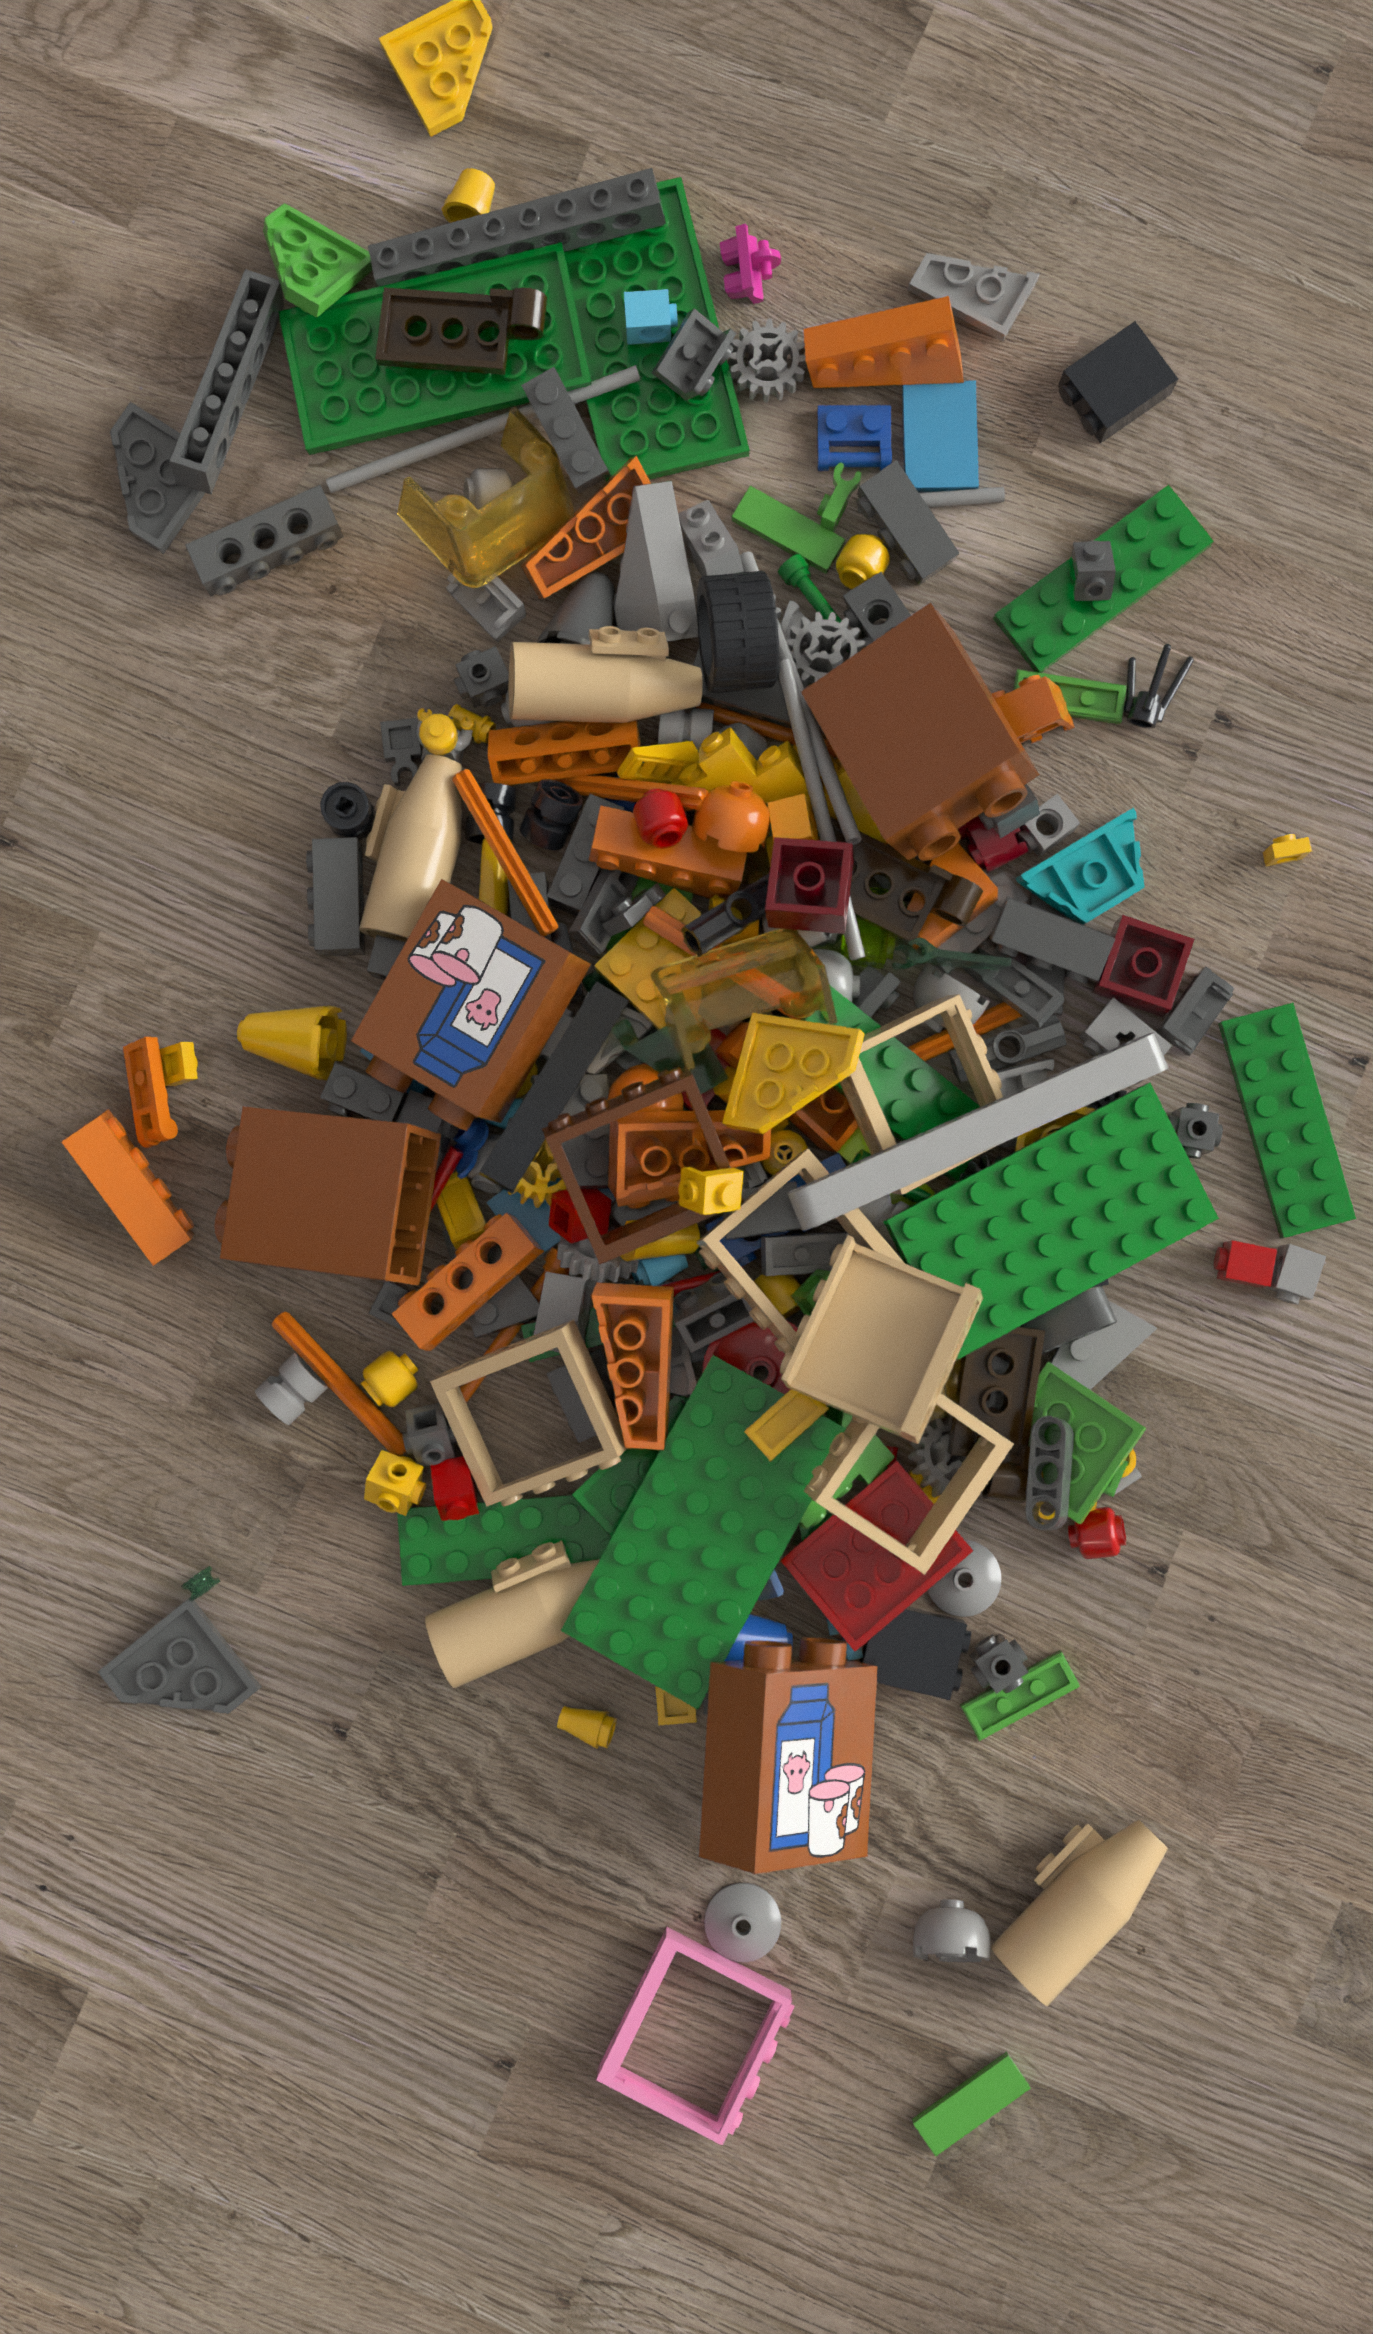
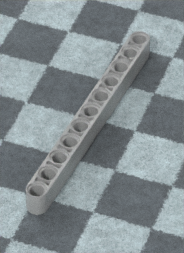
M1155 1033L1146 1034L787 1193L801 1229L813 1228L1156 1075L1169 1067Z

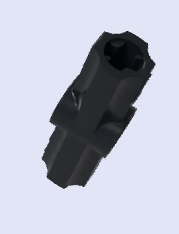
M770 873L743 890L731 894L724 902L682 927L683 941L689 950L700 957L733 935L740 934L749 925L765 916ZM731 907L741 912L743 920L736 918L732 914Z

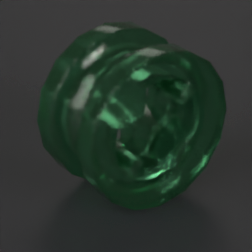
M208 1566L181 1586L183 1590L191 1592L189 1599L192 1602L221 1582L219 1578L212 1577L211 1571L213 1569L211 1566Z

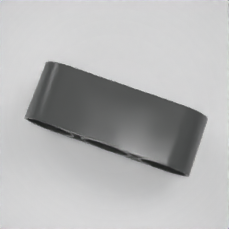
M1099 1286L1080 1293L1020 1327L1045 1331L1042 1354H1045L1111 1326L1117 1320L1103 1287Z
M1043 1416L1035 1422L1032 1428L1025 1507L1026 1518L1029 1524L1036 1529L1045 1531L1057 1530L1067 1521L1074 1433L1070 1424L1063 1419L1053 1416ZM1057 1424L1061 1430L1060 1440L1054 1445H1049L1045 1440V1431L1048 1426ZM1049 1463L1055 1464L1058 1469V1477L1052 1484H1046L1041 1474L1044 1466ZM1045 1502H1050L1055 1509L1054 1519L1048 1524L1040 1520L1038 1513L1039 1508Z

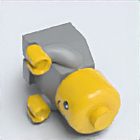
M420 708L417 713L419 721L416 735L419 743L424 746L421 757L422 762L426 755L432 754L452 759L461 764L464 749L470 745L472 732L475 730L474 719L469 717V720H467L466 716H462L459 721L462 729L460 732L448 716L433 714L430 709H427V712H425L424 708Z

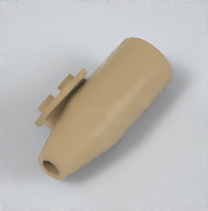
M613 626L601 627L599 630L589 629L590 645L511 642L508 675V700L511 720L626 723L697 707L701 703V668L666 658L669 655V647L665 632H659L653 628H640L637 631L620 630Z
M429 754L425 756L406 791L397 790L391 785L384 784L381 796L376 803V815L372 830L366 840L365 856L375 861L377 865L359 928L365 935L376 938V935L406 942L440 880L443 879L448 883L451 882L461 844L462 796L453 782V776L462 771L460 763L443 756Z
M562 1541L555 1544L550 1542L544 1543L536 1547L530 1555L520 1559L510 1558L501 1562L495 1570L491 1571L493 1587L426 1615L425 1623L431 1645L450 1685L453 1688H457L567 1639L569 1635L563 1633L561 1629L600 1559L571 1564Z
M1140 1820L1135 1821L1106 1840L1088 1823L1083 1829L1076 1825L1062 1840L1066 1847L1057 1856L1051 1852L1036 1867L1040 1874L1034 1881L1044 1890L991 1945L992 1951L1005 1967L1045 2006H1048L1129 1921L1168 1850Z

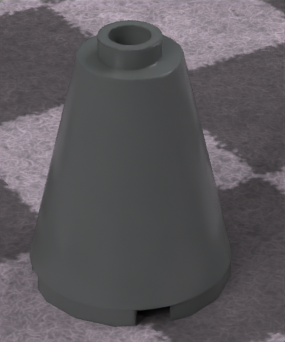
M591 572L582 576L545 627L537 643L590 645L589 629L599 630L601 627L612 626L615 586L609 577L601 572Z

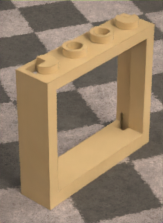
M960 994L946 995L864 1035L860 1053L941 1014L979 1106L982 1107L1003 1097L1000 1091L1002 1088L1001 1080L996 1071L989 1065L985 1055L987 1053L985 1042L980 1035L976 1034L970 1020L972 1019L971 1009L965 1008ZM858 1058L855 1072L840 1081V1084L869 1151L873 1155L896 1145V1142ZM984 1152L892 1193L903 1195Z
M809 1148L800 1152L744 1200L745 1202L741 1204L740 1210L730 1212L697 1241V1244L702 1248L699 1253L705 1259L704 1262L713 1270L718 1267L727 1278L724 1281V1285L729 1292L738 1300L742 1297L752 1308L749 1312L752 1319L763 1330L767 1327L777 1337V1340L774 1342L776 1347L785 1355L788 1351L794 1352L800 1338L796 1336V1331L719 1240L797 1173L806 1184L829 1174ZM859 1208L836 1217L837 1221L854 1238L858 1245L904 1263Z
M574 1319L448 1369L430 1381L486 1506L501 1502L502 1506L510 1505L523 1498L522 1493L532 1489L534 1494L545 1492L556 1485L554 1481L564 1477L567 1482L577 1480L588 1474V1468L599 1465L601 1470L609 1468L621 1461L619 1456L627 1449L625 1448L618 1416ZM558 1347L602 1448L503 1485L459 1386Z
M940 1394L936 1405L974 1430L981 1437L906 1546L832 1497L879 1427L852 1416V1421L845 1431L839 1433L833 1439L829 1448L830 1453L822 1465L812 1470L811 1473L814 1476L804 1489V1492L816 1503L923 1574H926L1014 1445L943 1394Z

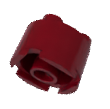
M976 816L957 829L961 835L960 841L967 838L970 843L967 845L968 855L986 873L1028 853L1025 841L1020 843L1016 836V833L1020 832V828L1000 838L994 828L987 830L979 817Z

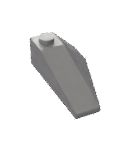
M672 481L634 486L626 529L627 538L624 555L621 558L619 569L621 572L617 594L615 593L613 604L616 627L625 631L653 628L659 632H665L667 642L698 637L695 598Z

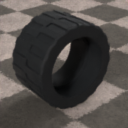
M764 571L702 576L697 587V624L701 663L707 688L711 693L772 688L777 681L779 670V635L775 600L769 577Z

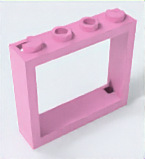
M666 1927L598 2066L596 2081L723 2145L728 2133L733 2135L735 2129L741 2123L743 2113L739 2110L745 2098L751 2100L758 2088L760 2077L757 2076V2073L762 2063L768 2064L775 2053L778 2042L774 2038L779 2027L786 2028L790 2022V2015L795 2007L791 2004V1990ZM676 1951L773 2000L717 2116L621 2067Z

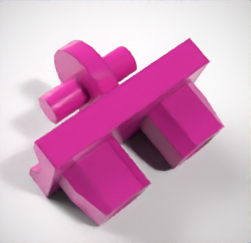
M746 223L735 226L736 236L720 242L721 256L726 266L738 263L740 266V271L724 275L725 292L731 299L748 297L753 304L764 302L762 279L769 280L772 278V269L781 264L780 252L775 249H769L768 240H761L757 243V238L749 235Z

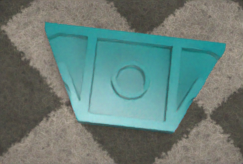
M1134 807L1015 879L1020 885L1072 921L1082 925L1088 923L1145 888L1143 870L1139 864L1141 857L1140 841H1135L1133 821L1137 819Z

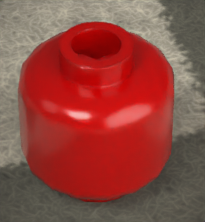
M651 789L644 793L634 806L633 815L642 841L660 849L672 847L681 841L688 828V821L680 797L677 794L662 789Z
M1109 1507L1096 1508L1094 1511H1090L1082 1524L1075 1522L1074 1525H1068L1071 1548H1079L1080 1554L1085 1559L1117 1556L1121 1546L1126 1545L1122 1515H1116L1113 1509Z

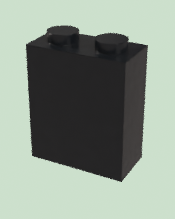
M1134 321L1066 368L1062 373L1058 387L1064 403L1069 407L1073 406L1080 415L1081 424L1089 435H1095L1101 444L1170 396L1178 381V377L1136 321Z
M907 1607L863 1645V1658H860V1663L877 1666V1683L950 1700L952 1691L958 1692L961 1685L963 1669L958 1668L961 1653L967 1654L971 1631L966 1630L967 1623L962 1619Z

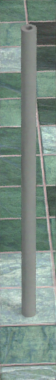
M635 365L591 381L592 385L567 392L572 402L576 404L640 380ZM529 404L327 478L326 482L330 492L334 493L536 419L538 416L532 405Z
M745 552L740 555L744 572L759 571L752 552ZM777 619L779 661L784 659L791 660L819 772L846 843L855 845L862 840L816 718L801 693L804 687Z

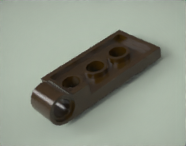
M384 287L375 360L378 366L505 375L509 339L538 340L543 337L547 296L539 290L524 287L513 290L490 288V295ZM423 322L427 324V328L422 335L413 337L408 334V329L413 323ZM458 324L463 327V332L458 338L447 339L444 337V332L450 325ZM488 327H495L500 330L498 337L492 342H485L480 339L482 331Z
M830 817L836 842L846 843L838 820ZM859 831L862 840L852 845L856 873L852 876L850 897L855 917L911 945L914 944L930 912L959 926L967 925L983 893V890L978 885L934 864L930 867L914 858L907 860L894 848ZM881 875L886 877L890 883V890L883 895L873 893L869 888V880L873 876ZM915 892L922 896L924 907L920 911L912 912L905 908L903 897L907 893Z
M1019 1326L961 1358L955 1403L1014 1444L982 1490L981 1494L984 1499L1021 1504L1026 1501L1030 1446L1028 1444L1045 1337L1044 1330ZM1004 1352L1009 1357V1367L1005 1372L996 1374L992 1369V1359L996 1354ZM993 1391H1000L1004 1397V1403L998 1411L990 1412L986 1406L987 1396ZM952 1417L947 1453L967 1457L981 1435L955 1417Z

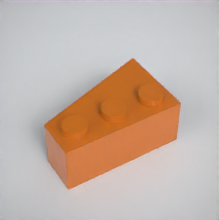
M1040 675L1030 676L1018 683L1019 688L1009 693H1005L1004 690L992 693L1020 743L1030 740L1031 744L1043 739L1041 734L1059 726L1063 727L1064 732L1075 728L1060 687L1046 676L1040 678Z

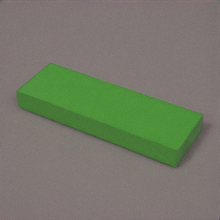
M749 486L732 515V522L793 556L801 554L809 565L827 574L845 544L843 537L752 486Z
M1018 669L1016 671L1013 690L1019 688L1018 683L1030 676L1040 675V678L1046 676L1060 687L1071 717L1115 724L1122 722L1126 685Z
M1060 1650L1026 1668L1028 1673L1022 1676L1024 1682L1013 1691L1004 1693L1002 1690L996 1694L992 1688H989L960 1704L979 1741L1080 1687Z
M1006 2051L915 2116L912 2121L936 2157L1023 2095L1031 2087Z

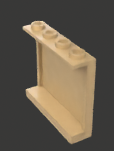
M847 1235L844 1244H837L832 1253L829 1265L833 1268L827 1281L822 1279L815 1290L813 1301L816 1302V1305L811 1315H805L799 1324L796 1336L800 1339L794 1352L788 1351L782 1361L780 1373L783 1376L781 1379L786 1387L919 1444L983 1300L981 1289L967 1283L964 1288L858 1245L852 1236Z

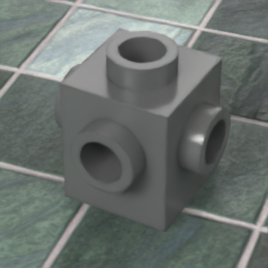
M496 646L484 652L480 650L472 651L461 658V662L455 664L459 677L453 679L461 698L464 700L469 697L474 708L480 705L482 707L495 705L502 700V695L507 693L509 673Z
M1186 1103V1108L1181 1107L1168 1116L1188 1158L1201 1159V1155L1212 1152L1214 1146L1218 1147L1221 1142L1223 1126L1218 1124L1219 1114L1208 1112L1209 1106L1204 1104ZM1193 1123L1200 1124L1199 1136L1195 1135L1192 1131Z
M440 1403L405 1410L407 1432L403 1433L404 1446L408 1455L414 1454L417 1464L427 1467L437 1465L445 1459L456 1457L455 1444L457 1440Z
M1001 1634L996 1637L990 1635L975 1645L974 1648L976 1650L969 1654L975 1663V1666L970 1670L981 1687L984 1689L989 1685L996 1694L1002 1690L1004 1693L1013 1691L1024 1682L1022 1676L1028 1673V1670L1022 1663L1028 1658L1015 1639L1008 1642ZM999 1660H1006L1008 1666L997 1673L995 1671L996 1663Z

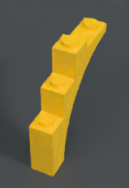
M731 727L721 733L714 732L706 737L699 749V765L697 763L689 765L681 772L678 779L670 783L673 785L705 788L709 792L718 786L730 785L733 781H739L752 786L753 792L757 793L765 803L800 794H805L810 801L799 754L789 741L778 747L776 745L769 747L756 760ZM831 759L858 830L884 844H888L882 837L839 759ZM820 774L830 817L838 820Z

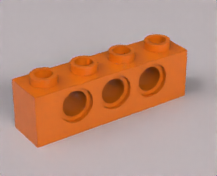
M637 720L626 723L560 721L490 730L488 734V761L493 783L515 785L539 782L544 779L554 780L617 772L630 750L634 747H641Z
M507 1212L503 1216L501 1214L494 1216L483 1227L485 1230L483 1234L475 1241L472 1239L466 1241L455 1251L457 1257L446 1266L440 1265L436 1267L426 1277L428 1282L418 1291L412 1290L399 1300V1308L392 1315L419 1349L432 1351L544 1252L516 1217ZM500 1245L502 1250L501 1258L496 1263L490 1264L487 1258L488 1251L491 1247ZM470 1270L473 1274V1281L468 1288L461 1289L459 1278L464 1271ZM441 1295L444 1299V1307L440 1313L434 1315L431 1311V1302L436 1296Z

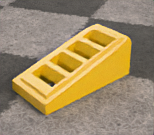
M693 741L634 747L624 759L617 774L622 779L670 784L678 779L681 772L689 765L694 763L699 765V752Z

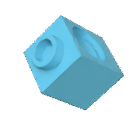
M668 289L624 292L627 345L670 342L671 327H678L676 303L669 304Z

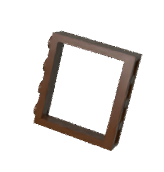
M677 1067L670 1071L666 1069L658 1074L659 1079L645 1085L643 1082L630 1084L621 1090L622 1095L608 1101L606 1097L595 1099L584 1106V1111L570 1116V1113L560 1114L558 1119L548 1122L549 1126L542 1128L544 1137L599 1264L719 1214L702 1215L680 1206L679 1202L600 1235L561 1145L563 1142L685 1091L717 1170L731 1168L694 1076L687 1067L683 1069ZM741 1196V1204H742V1203L745 1202L744 1199H743V1196Z

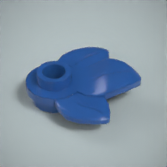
M482 1118L474 1119L468 1131L459 1128L457 1135L453 1138L457 1142L454 1147L464 1153L455 1168L457 1169V1177L460 1179L465 1178L472 1171L477 1161L478 1150L486 1143L489 1127Z

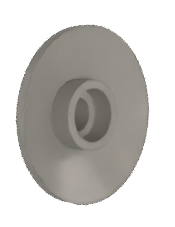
M971 1540L965 1541L974 1551L927 1590L933 1602L940 1609L955 1616L968 1617L983 1612L995 1601L1001 1587V1571L996 1558L986 1547ZM964 1572L970 1573L972 1577L971 1583L968 1586H960L958 1583L959 1575Z
M734 1883L722 1888L710 1900L704 1919L705 1932L711 1946L721 1956L735 1962H751L765 1956L776 1944L781 1931L780 1911L773 1897L763 1888L751 1883ZM747 1920L751 1926L748 1931L740 1932L736 1929L737 1922Z

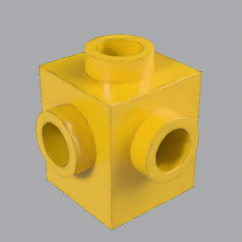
M381 1450L366 1478L364 1500L376 1504L386 1512H397L406 1516L413 1503L417 1505L420 1503L426 1490L427 1483L422 1482L424 1466L417 1464L409 1457H399Z

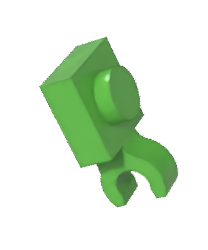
M841 462L835 467L833 473L835 490L832 496L825 494L817 511V515L821 516L820 525L832 532H835L848 505L850 496L859 487L861 472L858 470L852 480H843L841 474L844 464Z

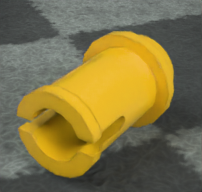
M455 704L448 716L453 717L451 720L459 731L462 730L459 724L462 716H466L467 720H469V717L474 719L475 730L472 732V737H474V742L477 744L481 742L487 744L489 731L496 730V723L492 722L490 716L481 717L461 707L459 704Z

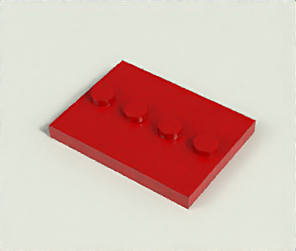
M896 1461L845 1506L906 1546L934 1503L899 1461ZM833 1515L780 1561L856 1652L974 1550L959 1532L955 1530L926 1574H923L836 1515Z

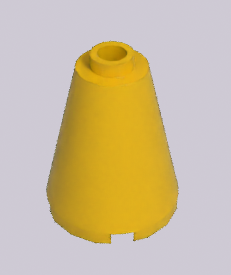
M330 1005L251 1013L244 1020L240 1021L237 1028V1039L241 1042L245 1051L317 1080L327 1081L335 1061H343L347 1042L346 1020L339 1019L337 1013H341L342 1010Z

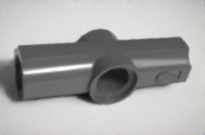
M1056 1015L1050 1016L1040 1028L1030 1023L1013 1030H1004L998 1035L984 1040L987 1048L986 1058L990 1067L995 1071L1001 1068L1012 1067L1018 1062L1067 1045L1063 1027ZM1002 1040L1011 1041L1016 1047V1056L1007 1058L1001 1055L998 1049L999 1042ZM956 1050L950 1051L948 1054L954 1075L959 1083L967 1081V1075Z

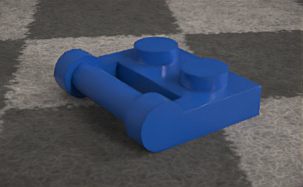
M818 405L817 471H829V468H835L840 462L844 464V468H879V471L892 463L891 405ZM829 447H879V452H829Z

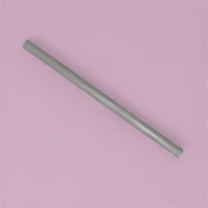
M784 659L779 661L778 675L820 841L836 842L791 660ZM849 897L844 936L850 960L852 961L866 956L851 897Z

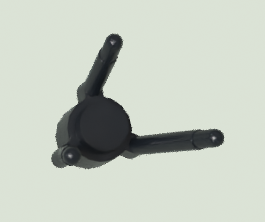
M1165 644L1149 691H1140L1138 697H1135L1136 659L1134 657L1129 658L1126 701L1123 712L1129 713L1127 717L1129 723L1143 728H1155L1157 722L1162 723L1167 707L1194 661L1192 656H1189L1180 668L1161 703H1159L1161 697L1157 695V691L1171 645Z

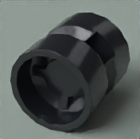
M551 779L541 780L538 782L531 798L532 806L526 810L519 826L521 834L529 842L548 850L562 849L571 831L570 823L576 820L582 807V796L565 783Z
M338 782L324 792L320 802L321 813L333 833L339 838L357 837L358 840L367 837L372 830L376 811L364 790L350 782Z
M478 783L507 836L513 843L514 820L509 815L515 812L516 789L499 783ZM471 814L466 817L465 839L473 843L482 844V840L485 837Z

